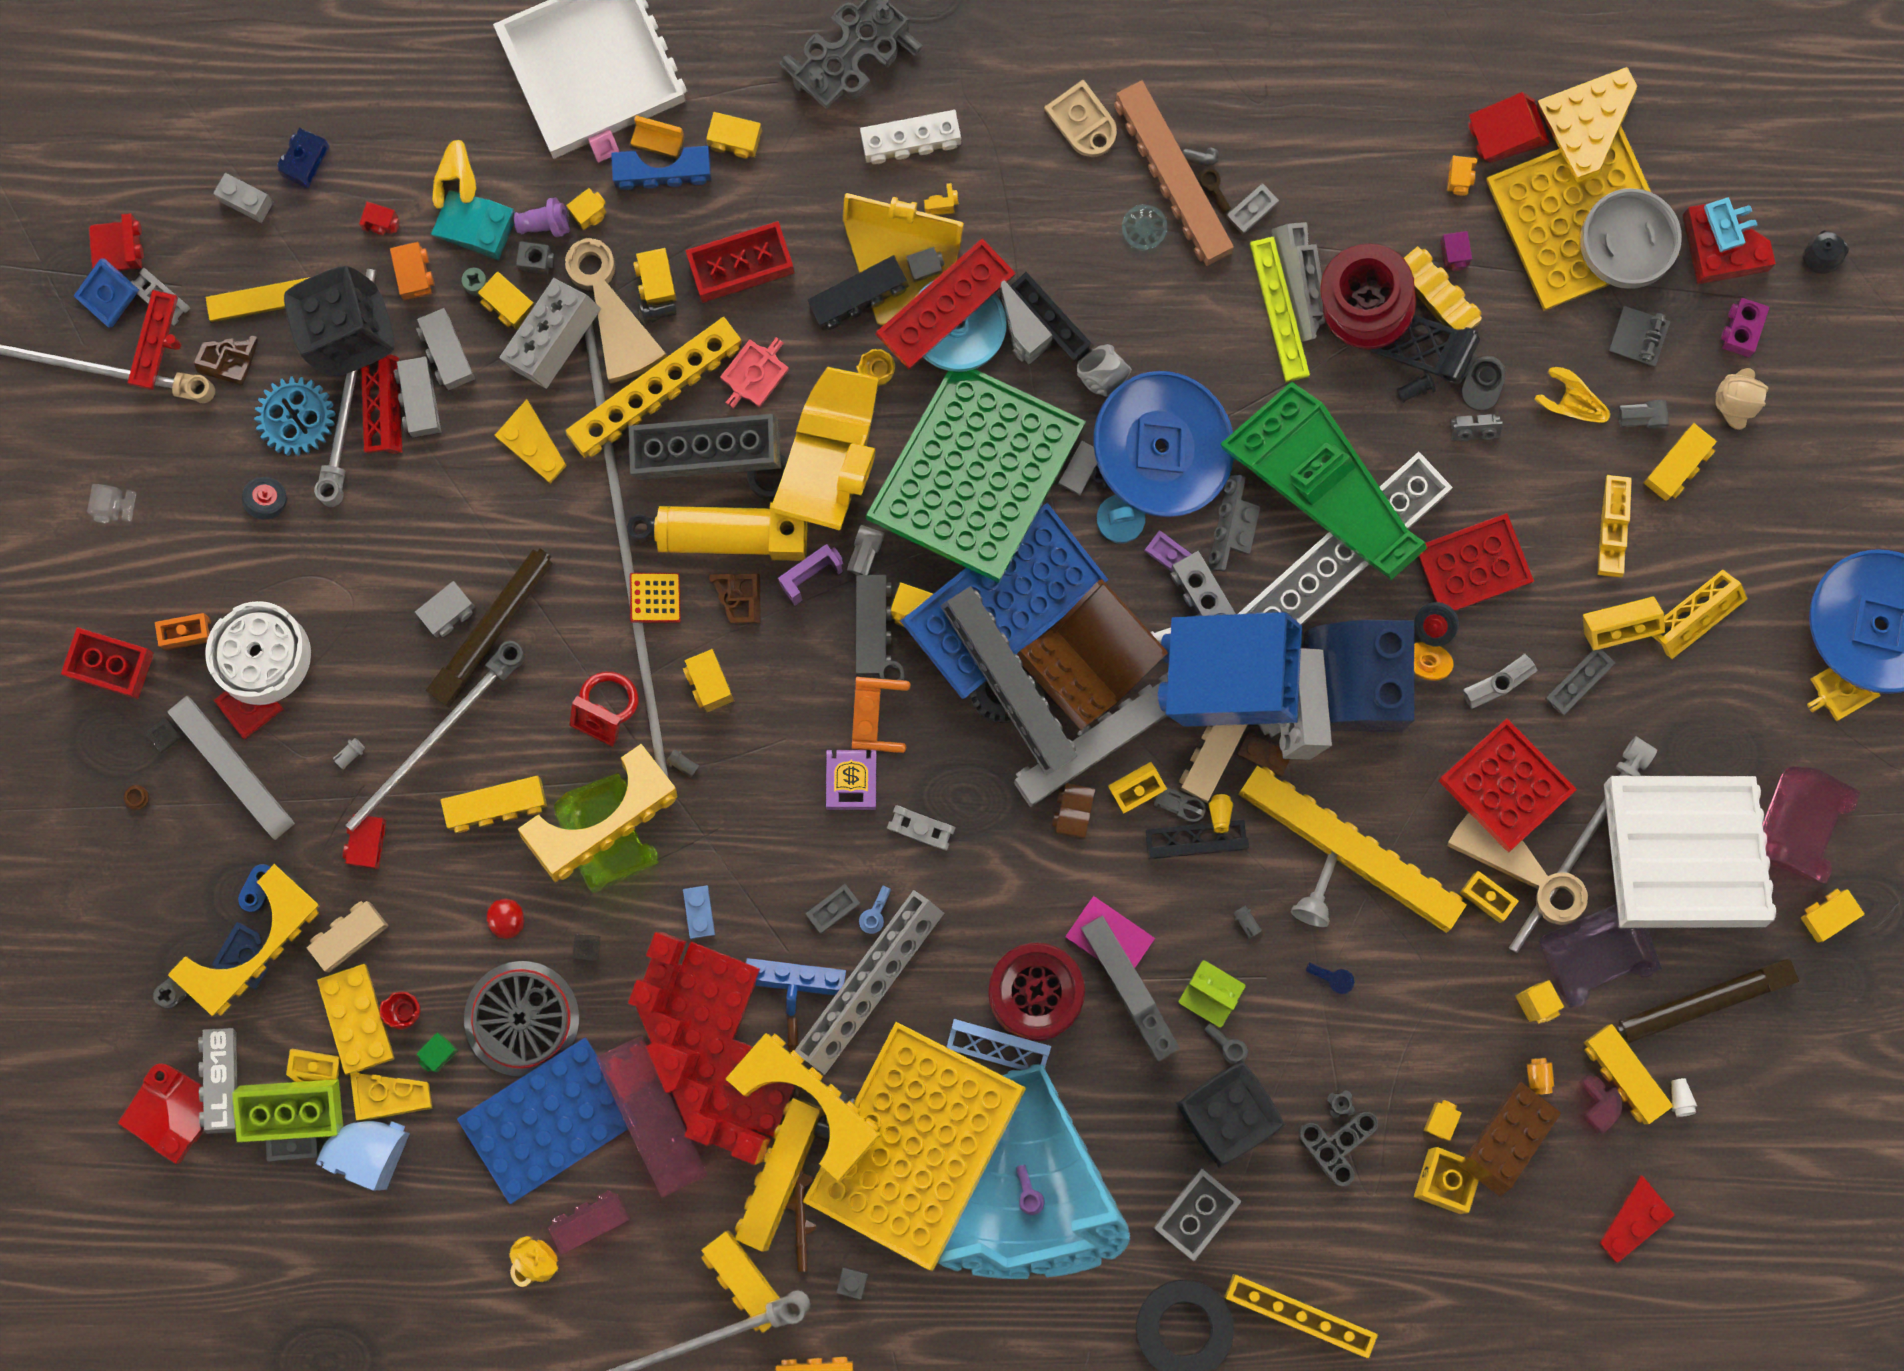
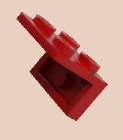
M131 213L121 214L122 222L90 226L92 269L101 258L106 259L118 271L142 268L141 259H143L144 253L139 235L142 234L140 221H137Z

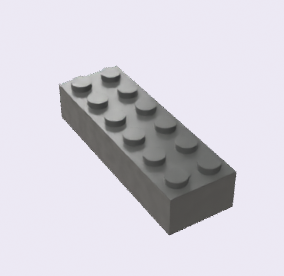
M773 414L629 426L630 474L637 480L779 469L781 468L779 420Z

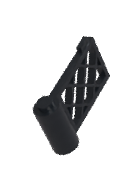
M1414 315L1412 323L1406 329V331L1409 330L1413 340L1401 345L1396 340V347L1387 351L1380 348L1371 350L1374 354L1438 375L1448 382L1460 384L1477 349L1480 338L1477 336L1478 332L1471 328L1465 327L1464 330H1456ZM1419 325L1426 326L1429 333L1415 338L1412 328ZM1442 332L1450 334L1447 342L1437 346L1433 336ZM1431 338L1434 348L1421 353L1417 343ZM1415 345L1418 355L1411 358L1404 357L1401 350ZM1437 352L1439 360L1436 366L1427 365L1423 358Z

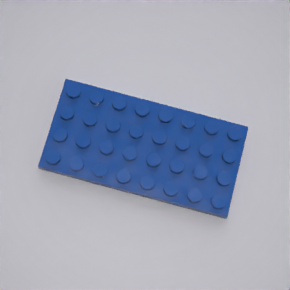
M1046 503L1039 509L1000 583L969 568H965L900 622L959 696L964 699L985 682L986 679L940 607L943 603L971 586L982 597V604L986 611H989L996 620L995 625L1000 633L1007 637L1013 654H1017L1064 617L1096 582L1101 579L1106 582L1108 578L1050 505Z

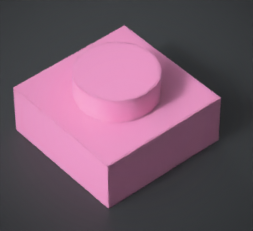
M610 129L588 138L598 163L612 157L611 152H619Z

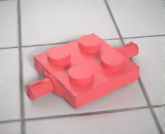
M775 337L768 348L761 347L752 340H748L720 377L734 391L727 402H725L728 406L734 409L740 399L743 398L750 400L759 408L789 370V367L780 362L775 355L784 344L781 340L779 341Z

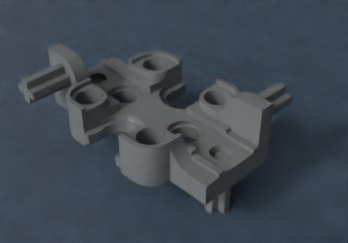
M863 0L859 6L853 3H845L831 16L833 22L843 30L841 40L836 43H829L818 33H815L804 46L806 62L803 65L789 54L782 58L779 65L792 75L794 87L799 92L804 89L820 105L828 109L838 97L843 95L848 99H858L868 89L870 79L858 69V62L862 57L873 56L878 62L888 68L897 57V42L912 56L917 55L923 45L908 33V18L889 3L888 0ZM846 15H853L855 17L852 22L843 20ZM865 26H869L874 30V33L871 37L865 38L861 36L860 30ZM888 46L891 50L888 53H881L879 48ZM815 49H820L823 52L818 57L810 54ZM831 61H837L841 64V68L837 72H831L827 69V65ZM851 80L859 83L855 88H849L846 84Z

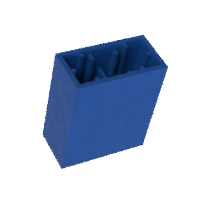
M1286 612L1172 617L1171 633L1164 634L1161 640V645L1169 652L1163 658L1165 663H1169L1168 682H1161L1158 689L1160 709L1184 727L1297 723L1302 625Z

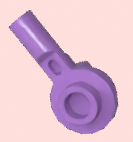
M1018 1166L1016 1171L1023 1189L1019 1201L1020 1208L1026 1214L1037 1215L1044 1208V1197L1039 1191L1033 1190L1026 1166Z

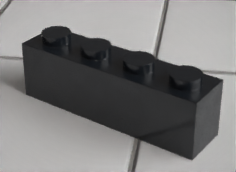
M893 255L807 299L822 330H833L841 325V321L860 316L863 313L862 310L870 306L871 308L878 307L884 303V299L903 294L906 291L905 288L909 287V284Z
M1025 272L1010 286L1074 361H1079L1094 347V344L1030 274Z

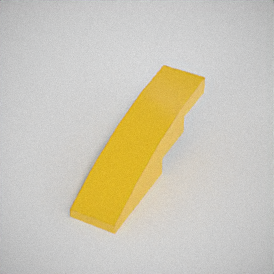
M1606 476L1597 575L1622 578L1624 574L1631 502V478Z

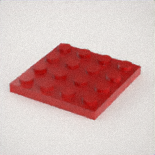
M1507 718L1438 780L1508 853L1577 790Z

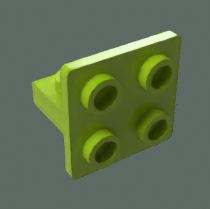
M1203 960L1178 1002L1220 1028L1238 1003L1237 1000L1243 992L1245 984Z

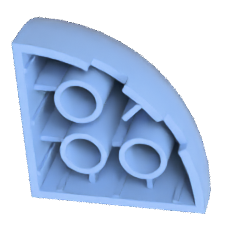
M369 1120L354 1122L342 1127L337 1136H331L326 1141L319 1153L316 1164L320 1166L323 1164L324 1169L334 1174H346L345 1179L373 1191L387 1190L410 1133L404 1131L405 1126L393 1121L390 1122V1125Z

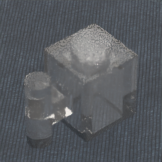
M92 484L87 512L94 517L95 521L109 523V519L117 520L119 510H123L121 519L131 521L137 492L127 490L126 498L122 499L123 492L117 487Z

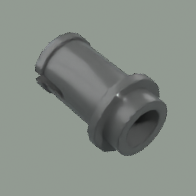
M674 749L666 762L670 764V767L674 766L691 779L699 765L682 755L681 750L678 752Z
M1244 905L1233 913L1235 915L1234 920H1238L1247 937L1251 938L1261 932L1262 929L1250 913L1251 908L1248 909Z

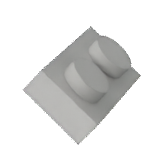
M1262 183L1228 213L1226 218L1243 235L1274 208L1279 200Z

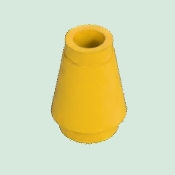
M1214 795L1209 802L1214 831L1216 833H1226L1229 831L1233 802L1228 795Z

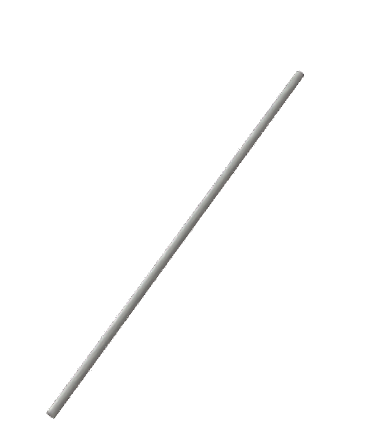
M591 323L584 334L596 406L598 407L605 402L593 323ZM608 441L603 445L630 605L629 574L634 573L613 443ZM633 623L655 761L668 777L643 623Z

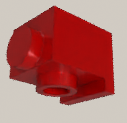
M367 202L359 225L366 232H368L370 227V230L376 234L384 235L385 232L393 234L399 228L400 219H398L395 210Z

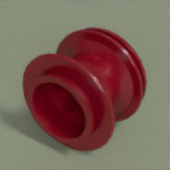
M1372 243L1358 244L1341 251L1327 265L1320 285L1323 313L1330 330L1346 344L1360 349L1385 347L1403 335L1414 317L1416 308L1414 277L1405 259L1391 248ZM1370 280H1376L1377 284L1374 286H1370L1368 282ZM1354 285L1360 286V289L1358 291H1352L1351 287ZM1383 291H1389L1386 297L1381 295ZM1368 298H1372V299H1373V300H1370L1369 303H1365V301H1367ZM1349 302H1355V305H1356V306L1353 307V306H1351V305L1348 304V303H1349Z
M1027 943L1007 952L995 966L989 983V1004L998 1023L1012 1035L1031 1041L1047 1040L1066 1031L1078 1017L1084 1003V979L1076 962L1060 948L1045 943ZM1034 968L1041 969L1042 976L1036 979L1032 976L1031 971ZM1018 977L1025 978L1026 985L1024 987H1018L1015 984V980ZM1051 977L1056 978L1058 981V985L1055 988H1050L1047 985V980ZM1042 982L1041 992L1044 993L1043 996L1038 995L1033 1001L1030 1000L1032 997L1030 987H1037ZM1018 995H1022L1026 999V1003L1022 1006L1015 1003V998ZM1049 996L1057 998L1058 1003L1056 1006L1048 1005L1047 998ZM1039 1005L1042 1009L1041 1014L1033 1015L1031 1007Z

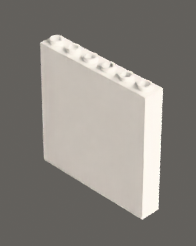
M548 0L493 24L553 159L589 144L588 138L608 129L614 133L635 124L636 116L649 118L685 102L684 93L687 92L682 78L677 80L674 72L678 71L673 58L668 59L664 52L668 50L663 37L658 38L655 32L658 26L653 15L648 17L645 9L649 6L646 0Z

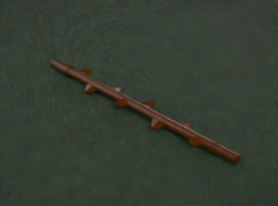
M787 1018V1046L790 1053L793 1050L795 1051L800 1044L798 1043L797 1018ZM796 1085L790 1101L793 1098H800V1093L805 1089ZM803 1167L794 1186V1196L789 1199L786 1206L795 1211L797 1272L808 1271V1243H806V1235L816 1229V1224L805 1219L804 1188L813 1182V1177L804 1173Z

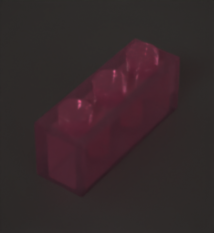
M609 1190L597 1196L598 1202L590 1206L588 1202L574 1208L576 1213L569 1217H566L564 1213L551 1220L553 1225L547 1228L560 1255L631 1220L618 1192L612 1194Z

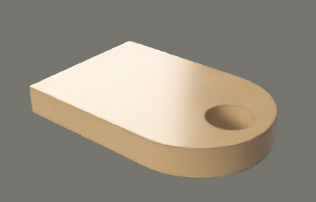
M1084 80L1044 107L1045 112L1079 154L1087 157H1097L1105 154L1112 148L1116 139V124ZM1101 136L1105 138L1106 144L1103 147H1096L1092 142L1093 139Z

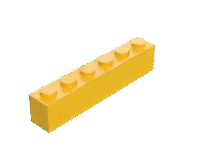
M793 1098L792 1101L787 1102L783 1111V1115H785L782 1125L779 1124L774 1133L775 1143L765 1154L764 1162L766 1164L763 1172L760 1171L755 1179L754 1185L756 1189L754 1194L750 1195L745 1203V1209H747L743 1219L740 1218L736 1225L735 1232L737 1235L735 1240L760 1251L769 1250L815 1138L816 1126L820 1118L824 1116L823 1108L800 1098Z
M1233 1274L1224 1296L1228 1300L1368 1359L1378 1334Z

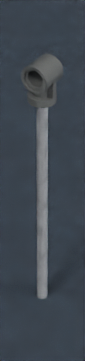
M507 641L501 644L498 652L485 664L490 670L486 676L346 824L352 832L496 678L504 682L515 669L522 665L524 654L518 643ZM514 650L518 653L516 659L506 660L504 658L506 652Z

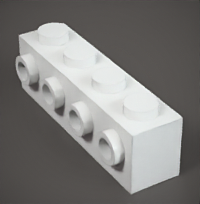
M955 110L860 128L866 163L872 162V164H880L885 162L886 159L894 157L896 159H905L914 153L926 155L940 148L951 150L961 144V135Z

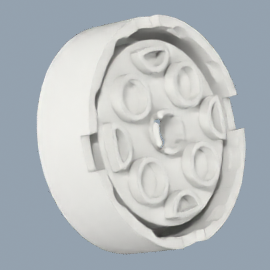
M249 602L233 608L232 612L216 622L206 644V663L215 681L235 699L253 705L274 703L291 694L303 681L311 659L310 642L303 627L286 610L268 602ZM254 645H260L262 651L252 657L250 649Z

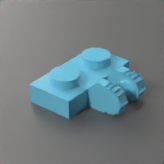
M1729 197L1704 206L1720 252L1744 245L1746 242L1742 232L1757 226L1756 220L1738 223V217L1752 212L1751 206L1734 210Z

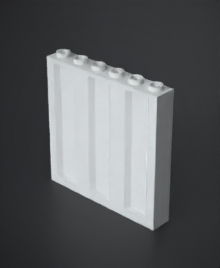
M1611 776L1604 783L1620 928L1767 927L1774 921L1776 907L1772 904L1773 883L1769 880L1768 874L1770 859L1766 856L1767 836L1763 832L1762 827L1764 812L1759 804L1761 789L1757 785L1756 776Z

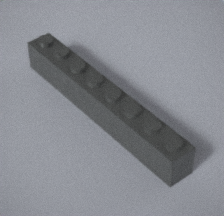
M970 586L943 603L940 607L1044 773L1048 775L1078 757L1075 752L1076 748L1073 742L1065 737L1059 720L1050 713L1049 704L1046 699L1040 696L1035 689L1036 684L1032 677L1023 670L1021 659L1018 655L1013 654L1007 637L998 630L995 625L996 620L989 611H986L982 604V597Z

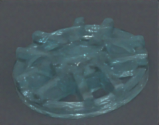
M1146 204L1138 205L1131 208L1124 216L1122 233L1125 241L1132 245L1133 248L1150 250L1164 240L1167 233V221L1164 214L1158 208ZM1143 209L1150 210L1149 217H1143ZM1140 210V218L1132 215V213ZM1152 212H1155L1160 217L1151 219ZM1128 218L1136 222L1135 225L1126 223ZM1163 222V227H1154V224ZM1126 227L1133 229L1129 235H1127ZM1163 231L1161 237L1158 238L1155 232ZM1135 234L1139 236L1136 242L1130 239ZM1151 235L1156 242L1150 244L1148 237ZM1144 238L1147 245H1140L1139 242Z

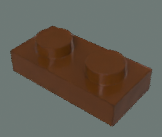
M1249 732L1237 756L1260 767L1270 769L1280 777L1283 776L1290 759H1283L1280 747Z

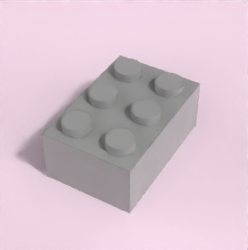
M1199 1169L1154 1225L1153 1229L1194 1261L1241 1203V1200L1203 1169Z

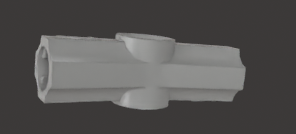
M1524 654L1494 676L1463 689L1464 698L1471 709L1506 695L1538 670L1533 661ZM1497 678L1505 680L1507 684L1505 690H1500L1496 687L1495 680Z

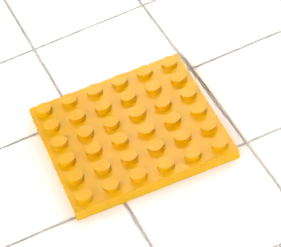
M1622 126L1619 127L1613 145L1598 175L1577 182L1560 149H1557L1486 179L1543 311L1610 285L1591 271L1581 251V229L1585 218L1593 206L1604 196L1621 189L1633 188L1651 192Z

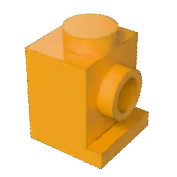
M1452 157L1449 166L1447 191H1453L1455 195L1468 194L1470 185H1474L1475 171L1471 170H1474L1477 158Z

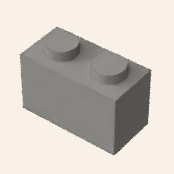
M227 173L223 175L213 193L221 203L260 223L263 222L273 204L268 194Z
M452 581L416 610L415 613L431 633L438 638L440 635L444 637L453 630V625L459 620L462 622L469 618L473 613L471 610L475 606L458 585Z

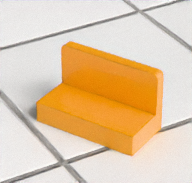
M636 116L634 120L636 127L630 143L631 146L678 159L684 140L682 128Z

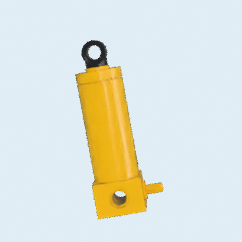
M770 503V509L659 506L657 517L648 518L641 514L631 517L627 525L629 534L636 542L657 541L658 552L770 555L772 560L803 561L807 555V521L771 512L772 503ZM643 523L647 525V530L643 534L635 533V527L638 524ZM787 529L794 530L790 535L783 534Z

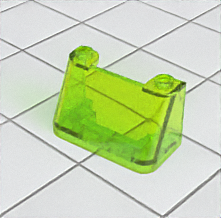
M619 773L568 791L554 804V811L561 829L580 830L589 828L611 816L622 803L627 791L626 782L621 779ZM634 829L628 836H621L615 840L608 850H601L595 854L589 863L579 865L578 867L588 889L592 893H596L648 870L659 862L655 848L647 843L642 845Z

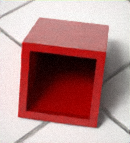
M1524 92L1469 115L1471 120L1468 123L1469 129L1479 142L1476 145L1478 154L1481 159L1484 158L1490 163L1550 144L1536 102Z

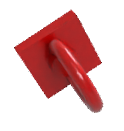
M607 671L594 674L584 682L579 697L576 696L572 703L569 726L614 747L618 740L620 724L631 718L637 709L639 698L636 687L627 677L616 672ZM605 681L620 684L627 691L629 697L625 710L615 715L605 707L589 702L590 691L595 685Z

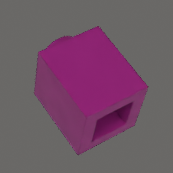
M1468 231L1443 234L1440 243L1445 269L1452 268L1453 271L1465 269L1472 260Z

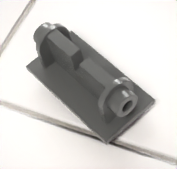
M1495 414L1477 415V423H1473L1472 416H1455V419H1450V427L1453 429L1451 441L1500 438L1503 422L1500 421V416H1495Z

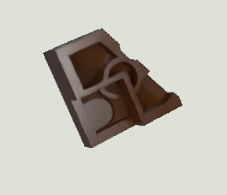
M249 336V340L234 342V339H226L219 343L214 341L204 342L194 361L197 373L243 385L255 353L257 337Z
M760 574L709 575L710 581L714 583L720 602L726 608V614L730 623L761 624Z

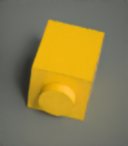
M1443 1100L1442 1104L1439 1102L1435 1103L1423 1131L1450 1141L1461 1116V1112L1456 1110L1457 1105Z

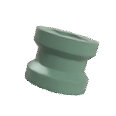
M470 268L463 273L462 284L470 295L479 296L478 292L488 280L483 271L478 268Z

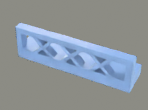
M956 1019L953 1021L947 1048L955 1052L1019 1070L1030 1068L1024 1057L1031 1053L1043 1055L1041 1065L1045 1067L1051 1046ZM956 1031L967 1034L971 1044L964 1048L953 1046ZM971 1035L980 1037V1039L974 1041ZM987 1039L992 1042L996 1050L985 1055L980 1053L976 1044ZM995 1042L1001 1043V1044H1004V1045H1003L1002 1047L998 1048ZM974 1046L976 1052L968 1050V1048ZM1007 1046L1015 1047L1020 1057L1011 1062L1006 1061L1000 1050ZM1019 1049L1026 1050L1029 1052L1022 1055ZM998 1053L1001 1059L992 1057L991 1055ZM1021 1059L1024 1065L1017 1064L1015 1062Z

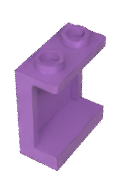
M827 544L778 578L781 588L794 606L802 601V596L797 586L821 569L831 564L838 575L843 572L841 565L844 563L835 547L830 549Z

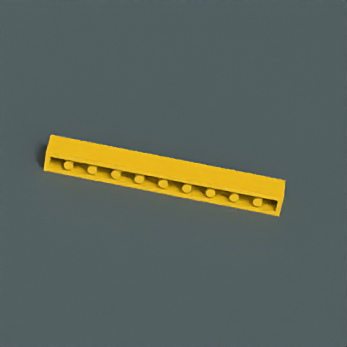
M1259 766L1255 768L1239 792V796L1328 855L1334 852L1337 854V861L1447 933L1452 929L1467 905L1462 902L1463 898L1453 891L1447 892L1441 888L1442 884L1431 877L1429 879L1420 874L1421 870L1410 863L1407 865L1399 860L1400 856L1391 850L1385 851L1378 846L1379 842L1370 836L1364 837L1357 832L1358 828L1349 822L1343 823L1337 819V814L1328 808L1322 809L1316 805V800L1307 794L1301 795L1295 791V786L1288 781L1283 780L1281 782L1275 778L1274 772L1266 767L1260 768Z

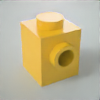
M590 188L566 205L569 213L583 230L591 224L597 225L606 214L603 206L606 204L605 200L598 192L594 194Z

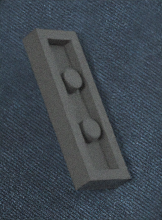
M1602 649L1592 650L1545 700L1564 716L1615 662Z

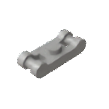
M145 268L139 272L140 276L135 281H131L139 289L137 295L148 304L152 290L174 294ZM147 282H150L151 285L146 290H143L142 287ZM179 297L171 323L173 326L179 321L180 315L183 312L186 314L190 309Z
M895 805L893 810L895 814L892 822L889 821L887 829L947 851L949 847L947 842L950 834L953 835L955 831L954 826ZM904 817L911 819L908 828L901 826ZM934 828L941 831L938 839L931 837Z

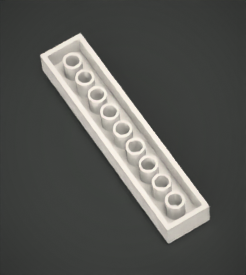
M1420 452L1414 455L1380 486V489L1407 529L1413 526L1453 488ZM1329 532L1238 614L1286 612L1303 625L1363 571L1369 563Z

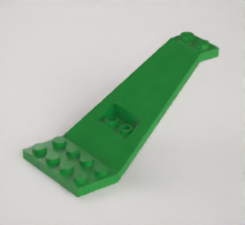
M1292 381L1220 444L1226 453L1253 471L1390 580L1427 549L1425 542L1411 533L1402 522L1325 405Z

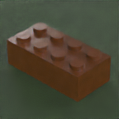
M1520 1082L1509 1091L1459 1166L1501 1197L1512 1188L1561 1112Z

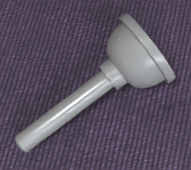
M1334 852L1328 854L1315 891L1311 892L1310 897L1302 898L1291 909L1292 915L1302 922L1317 927H1327L1329 925V911L1324 903L1325 896L1323 895L1337 861V854Z

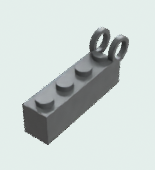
M857 575L856 675L885 679L884 673L886 670L895 668L900 672L898 680L904 681L905 674L902 665L896 661H891V655H886V646H891V631H887V621H891V606H887V597H891V582H887L886 575Z

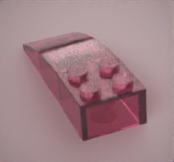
M641 1035L597 1056L596 1059L661 1197H665L708 1176L694 1141L684 1136L687 1127L671 1094L665 1093L646 1048L647 1045Z

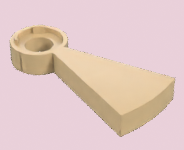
M586 238L574 243L566 254L565 266L570 279L575 285L585 290H594L596 304L601 308L598 313V320L609 383L627 380L650 370L667 358V355L608 285L615 274L616 267L611 250L602 241L592 238ZM590 255L599 257L602 265L597 273L587 275L580 271L579 266L583 258Z
M1470 813L1465 816L1450 838L1447 846L1538 889L1536 895L1537 909L1547 921L1557 925L1570 924L1575 922L1586 909L1588 893L1583 882L1570 873L1561 872L1547 876L1523 840L1508 853ZM1558 888L1568 890L1573 896L1572 907L1567 910L1556 909L1550 902L1552 891Z

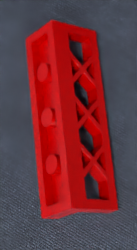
M391 354L378 360L379 369L374 376L369 371V365L361 368L365 453L382 451L392 454L402 453L401 406L398 397L400 384H397L394 370L398 369L397 362L399 357ZM376 383L379 386V394L373 399L370 396V390ZM375 408L380 410V418L376 423L371 420V413ZM378 432L381 435V445L372 446V437Z

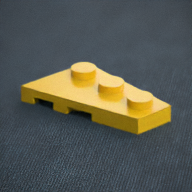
M358 1072L350 1074L355 1115L358 1122L432 1109L428 1082L388 1078L380 1075L360 1074Z

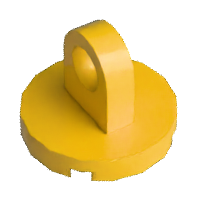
M528 1236L519 1238L510 1250V1258L513 1263L511 1277L514 1283L521 1287H525L534 1281H547L558 1270L556 1264L558 1259L552 1248L544 1241L539 1239L534 1241L531 1240L532 1237Z

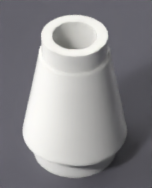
M1682 1078L1671 1081L1672 1111L1675 1112L1676 1117L1695 1114L1697 1104L1686 1079Z

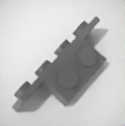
M1242 475L1229 476L1224 486L1225 493L1219 509V520L1214 532L1212 551L1209 555L1208 568L1212 572L1225 571L1230 549L1242 554H1250L1260 507L1241 500L1246 479Z

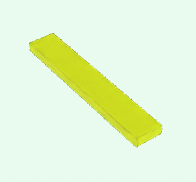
M1270 237L1250 242L1285 382L1309 377L1310 374L1275 239Z

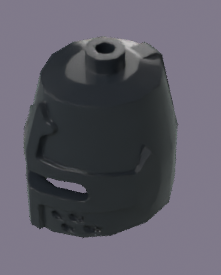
M1823 230L1809 241L1803 252V259L1814 272L1821 274L1830 273L1838 269L1848 254L1849 247L1840 236Z

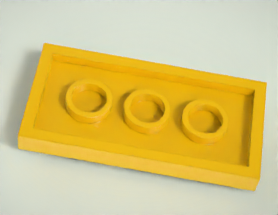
M362 964L318 979L317 982L345 1075L394 1060L387 1031L379 1015L380 1008L367 965Z

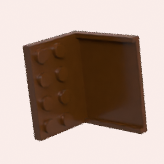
M1101 579L1051 630L1021 649L1016 655L1021 659L1025 669L1078 728L1083 730L1124 698L1169 652Z

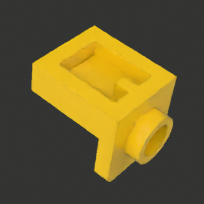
M951 183L947 184V197L943 198L941 195H934L924 200L925 213L931 215L954 213V205H959L957 190L952 191Z

